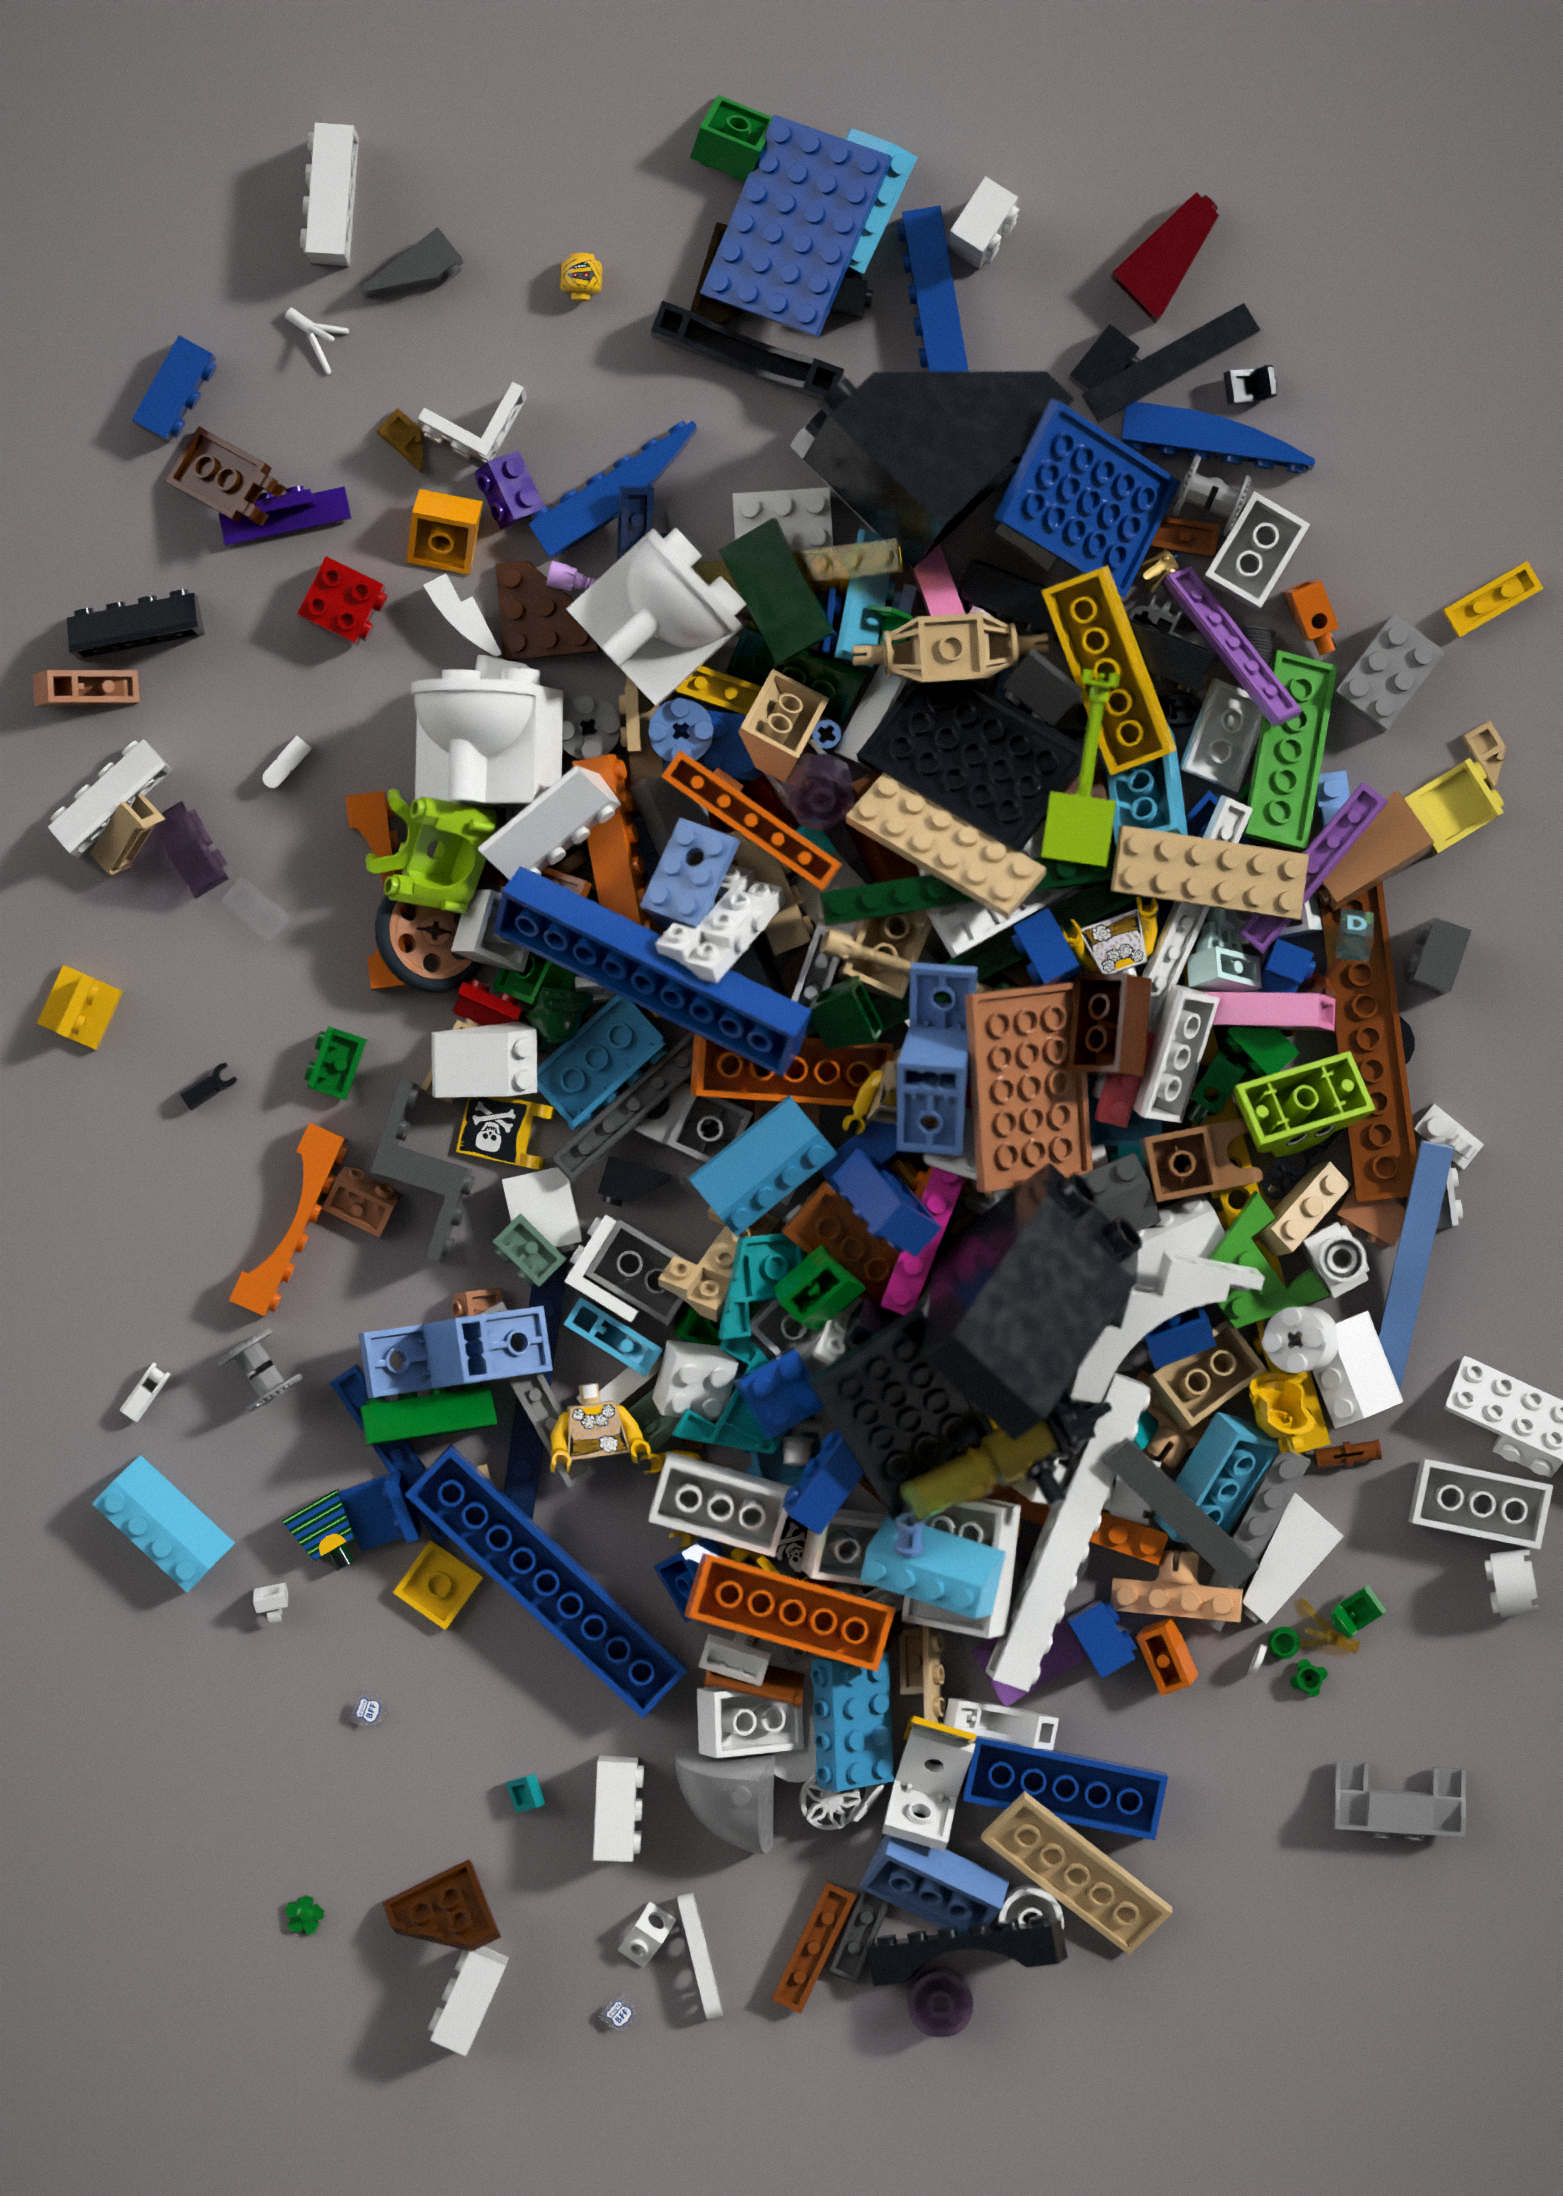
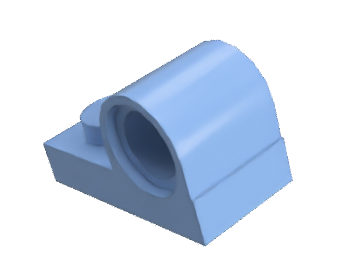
M1346 770L1319 775L1316 800L1321 831L1350 797Z

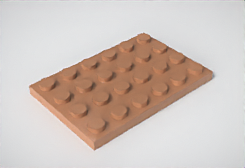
M1075 981L1054 983L1046 986L1038 985L965 994L977 1191L979 1192L1016 1188L1049 1162L1066 1178L1073 1173L1082 1175L1093 1170L1087 1075L1068 1071Z

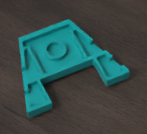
M779 1233L738 1238L719 1330V1339L751 1336L748 1302L776 1299L777 1296L773 1287L809 1256L785 1234Z
M748 1336L723 1339L718 1347L719 1350L747 1365L742 1376L769 1361L762 1353V1350ZM735 1388L716 1424L686 1409L672 1435L677 1438L773 1455L786 1430L773 1438H764L740 1393Z

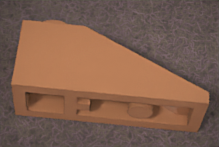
M45 670L33 674L34 707H70L140 702L138 670Z

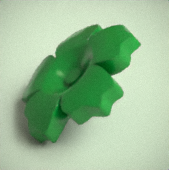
M307 1895L299 1898L298 1904L289 1902L285 1910L287 1912L286 1916L293 1918L287 1924L290 1931L300 1933L304 1927L307 1935L315 1934L319 1926L317 1920L325 1917L324 1909L319 1904H315L312 1907L313 1897Z

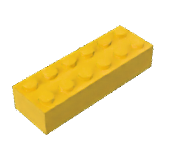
M1109 566L1042 590L1074 680L1084 690L1080 696L1088 717L1091 700H1088L1090 685L1082 683L1084 669L1094 670L1093 680L1096 681L1098 673L1105 674L1104 682H1109L1110 673L1120 674L1119 686L1109 689L1108 703L1104 702L1098 742L1110 776L1176 751L1177 748Z

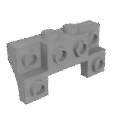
M1335 1761L1333 1828L1372 1831V1837L1391 1838L1392 1833H1403L1404 1839L1424 1840V1835L1465 1837L1467 1770L1433 1767L1431 1793L1368 1789L1369 1763Z

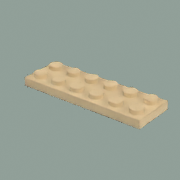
M885 773L876 780L846 815V823L1007 920L1046 874V867L1020 852H1015Z
M1122 825L1119 826L1111 891L1300 920L1309 855Z
M1025 1791L981 1835V1840L1128 1955L1172 1915V1906Z

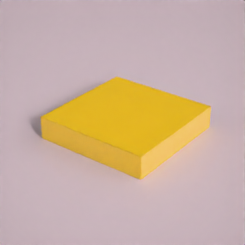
M430 1539L393 1593L446 1630L484 1576Z

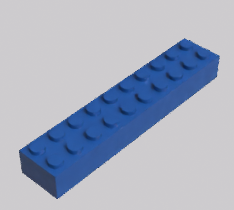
M522 866L518 868L503 889L493 933L782 1077L799 1053L812 1010L804 1007L802 1004L792 1001L730 969L717 983L702 980L682 963L658 953L656 942L662 936L655 931L647 929L627 919L625 916L610 911L596 902L588 900L570 891L568 888L560 886Z
M450 1444L406 1490L405 1496L642 1719L688 1672V1666L454 1445Z

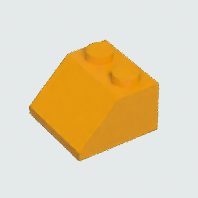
M419 489L412 510L406 563L470 575L480 527L483 501Z

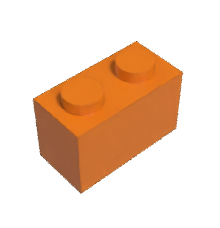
M1174 1616L1146 1625L1136 1635L1138 1644L1161 1696L1191 1686L1199 1674Z

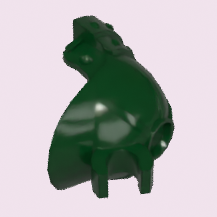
M541 987L542 991L538 995L534 1010L521 1013L531 1024V1027L537 1029L538 1053H545L549 1049L550 1043L563 1044L575 1036L582 1017L585 1016L588 1012L587 1008L593 1003V995L566 989Z

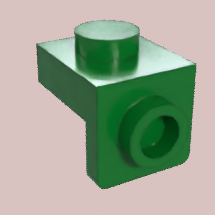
M1367 1584L1337 1603L1329 1614L1332 1617L1331 1620L1335 1629L1339 1633H1343L1347 1639H1350L1358 1630L1384 1615L1387 1610Z

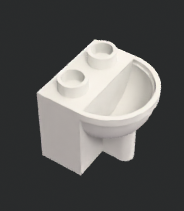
M676 527L664 539L654 529H651L566 609L656 707L743 628L735 615L747 605L721 576L707 586L692 570L691 566L702 555Z
M527 668L501 669V680L481 679V672L475 670H443L442 679L420 680L411 683V696L414 697L417 714L415 799H419L420 796L487 809L526 808L562 778L563 691L540 685V670Z

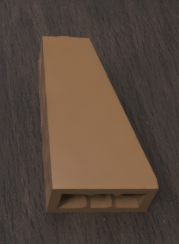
M1398 790L1387 798L1388 804L1316 890L1320 901L1325 906L1329 904L1333 911L1346 905L1431 852L1434 844L1433 839Z

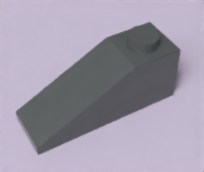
M437 227L363 284L361 288L367 297L436 284L443 279L449 281L461 271L459 266L463 264V260Z

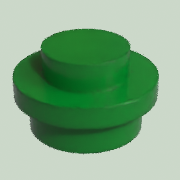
M1281 1626L1270 1633L1268 1648L1275 1657L1289 1659L1298 1652L1300 1638L1292 1628Z

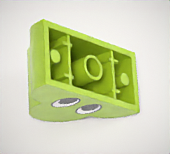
M1351 1051L1236 1085L1233 1091L1258 1152L1272 1151L1275 1157L1288 1156L1308 1149L1324 1141L1335 1131L1361 1121L1375 1110Z

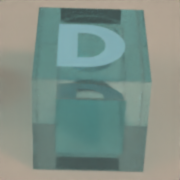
M1341 909L1336 932V958L1368 962L1373 941V912Z

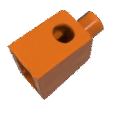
M1311 579L1282 591L1302 639L1307 641L1313 640L1319 656L1336 650L1337 646L1331 632L1337 630L1339 625L1322 581ZM1318 614L1320 622L1316 627H1313L1312 618Z

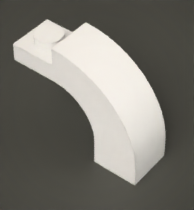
M949 1698L945 1711L944 1725L977 1734L976 1736L999 1739L1036 1749L1053 1750L1059 1718L1020 1708L1006 1707L996 1703L966 1698Z

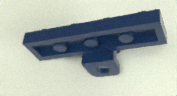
M620 486L617 561L653 529L654 488L652 486ZM669 533L658 534L664 539Z

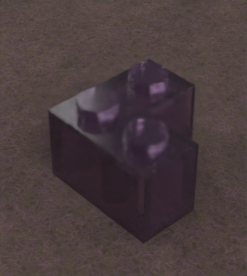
M180 801L161 813L165 820L156 823L153 831L167 858L195 899L229 879L223 868L228 863L218 848L215 850L211 849L210 845L213 844V841L195 809L188 811L184 803Z

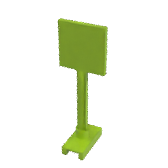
M1084 669L1082 683L1090 685L1088 700H1091L1078 790L1075 795L1050 792L1041 857L1107 866L1116 801L1091 797V788L1104 702L1108 703L1109 689L1119 686L1120 674L1110 673L1109 682H1104L1105 674L1098 673L1096 681L1093 680L1094 670Z

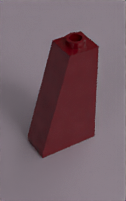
M1196 192L1112 272L1111 279L1155 324L1161 319L1218 219L1219 214L1216 212L1218 207L1207 195L1201 197Z

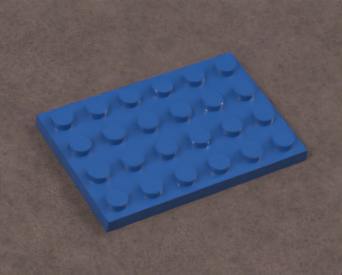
M773 115L765 134L767 140L754 171L748 175L700 294L708 299L819 338L893 158L880 151Z
M1051 399L994 519L1082 574L1109 566L1119 596L1125 598L1181 481L1060 401Z

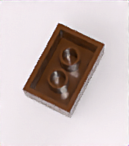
M1076 973L1068 1071L1091 1076H1144L1151 978L1132 974Z

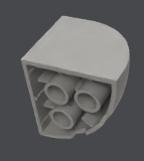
M679 1745L675 1751L677 1780L693 1814L710 1832L730 1845L753 1853L768 1854L773 1846L774 1753L714 1758L699 1754V1747Z

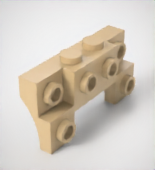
M710 1206L707 1210L708 1219L724 1226L723 1230L698 1265L674 1256L658 1278L659 1286L685 1300L699 1315L718 1322L723 1315L738 1238L781 1233L780 1219L765 1213L736 1237Z

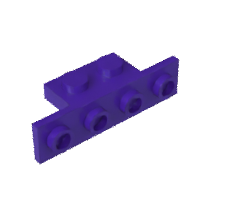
M294 486L285 489L286 494L281 495L280 498L273 497L270 493H262L254 505L269 515L263 526L258 525L244 515L236 523L219 513L225 546L352 519L345 486L313 493L311 489L305 490L304 486Z

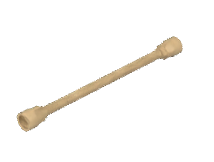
M831 928L826 930L820 947L822 954L847 961L849 957L854 959L859 957L872 963L883 964V966L902 971L903 973H910L912 961L909 962L900 957H893V955L885 954L881 951L878 952L865 946L862 947L860 943L853 941V936ZM977 982V993L997 990Z

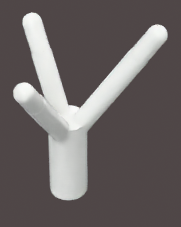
M291 307L286 312L285 319L307 334L324 372L329 375L331 369L314 334L329 342H333L334 337L327 332L348 334L349 329L314 323Z

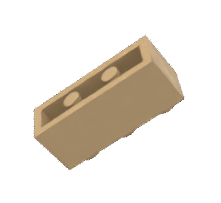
M1331 1162L1311 1166L1272 1211L1276 1219L1256 1233L1255 1236L1274 1257L1294 1252L1351 1184Z

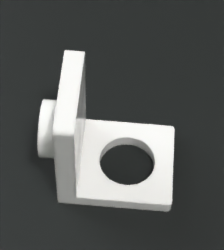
M649 1902L637 1923L617 1950L644 1968L664 1942L676 1919L652 1902ZM648 1916H658L663 1921L664 1928L657 1929L653 1927L648 1920Z

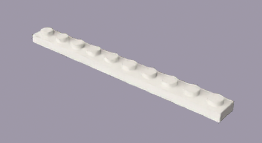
M1221 795L1203 838L1238 843L1253 808ZM1174 902L1142 977L1152 979L1147 1032L1155 1034V1029L1160 1022L1165 1006V997L1169 992L1171 984L1176 985L1210 906ZM1107 1076L1097 1077L1090 1095L1100 1099Z

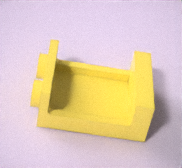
M1468 758L1404 798L1433 839L1434 844L1431 852L1434 856L1504 813L1501 808L1504 802L1495 789L1490 790L1484 781L1487 775L1478 761L1473 763Z

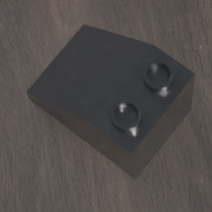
M1047 371L873 372L857 388L845 377L818 404L821 410L806 425L805 429L815 439L803 460L902 558L915 568L1018 468L1050 400L1060 401L1067 407H1070L1075 399Z
M1050 1162L937 1249L932 1263L923 1357L1014 1442L1046 1418L1136 1284L1138 1250L1142 1248V1241L1138 1232L1125 1218L1118 1216L1111 1221L1096 1207L1098 1204L1096 1194L1084 1178L1075 1173L1066 1178Z

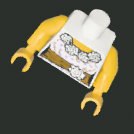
M1138 896L1136 898L1138 909L1082 929L1073 919L1071 920L1074 925L1072 931L1066 933L1062 926H1060L1059 928L1078 963L1090 973L1137 975L1134 967L1146 963L1147 957L1154 950L1158 932L1156 920L1158 905L1155 898H1152L1150 904L1142 905L1141 898Z

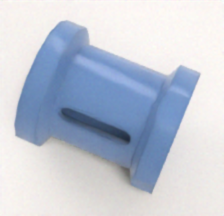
M822 720L816 724L812 732V738L824 751L834 750L840 742L841 731L835 722ZM828 728L832 729V737L835 740L833 742L830 740H826L824 743L820 742L821 735L818 731H827Z
M904 1513L896 1518L895 1527L898 1530V1538L894 1542V1550L897 1554L904 1557H915L923 1552L924 1544L921 1540V1531L925 1526L923 1517L915 1513Z

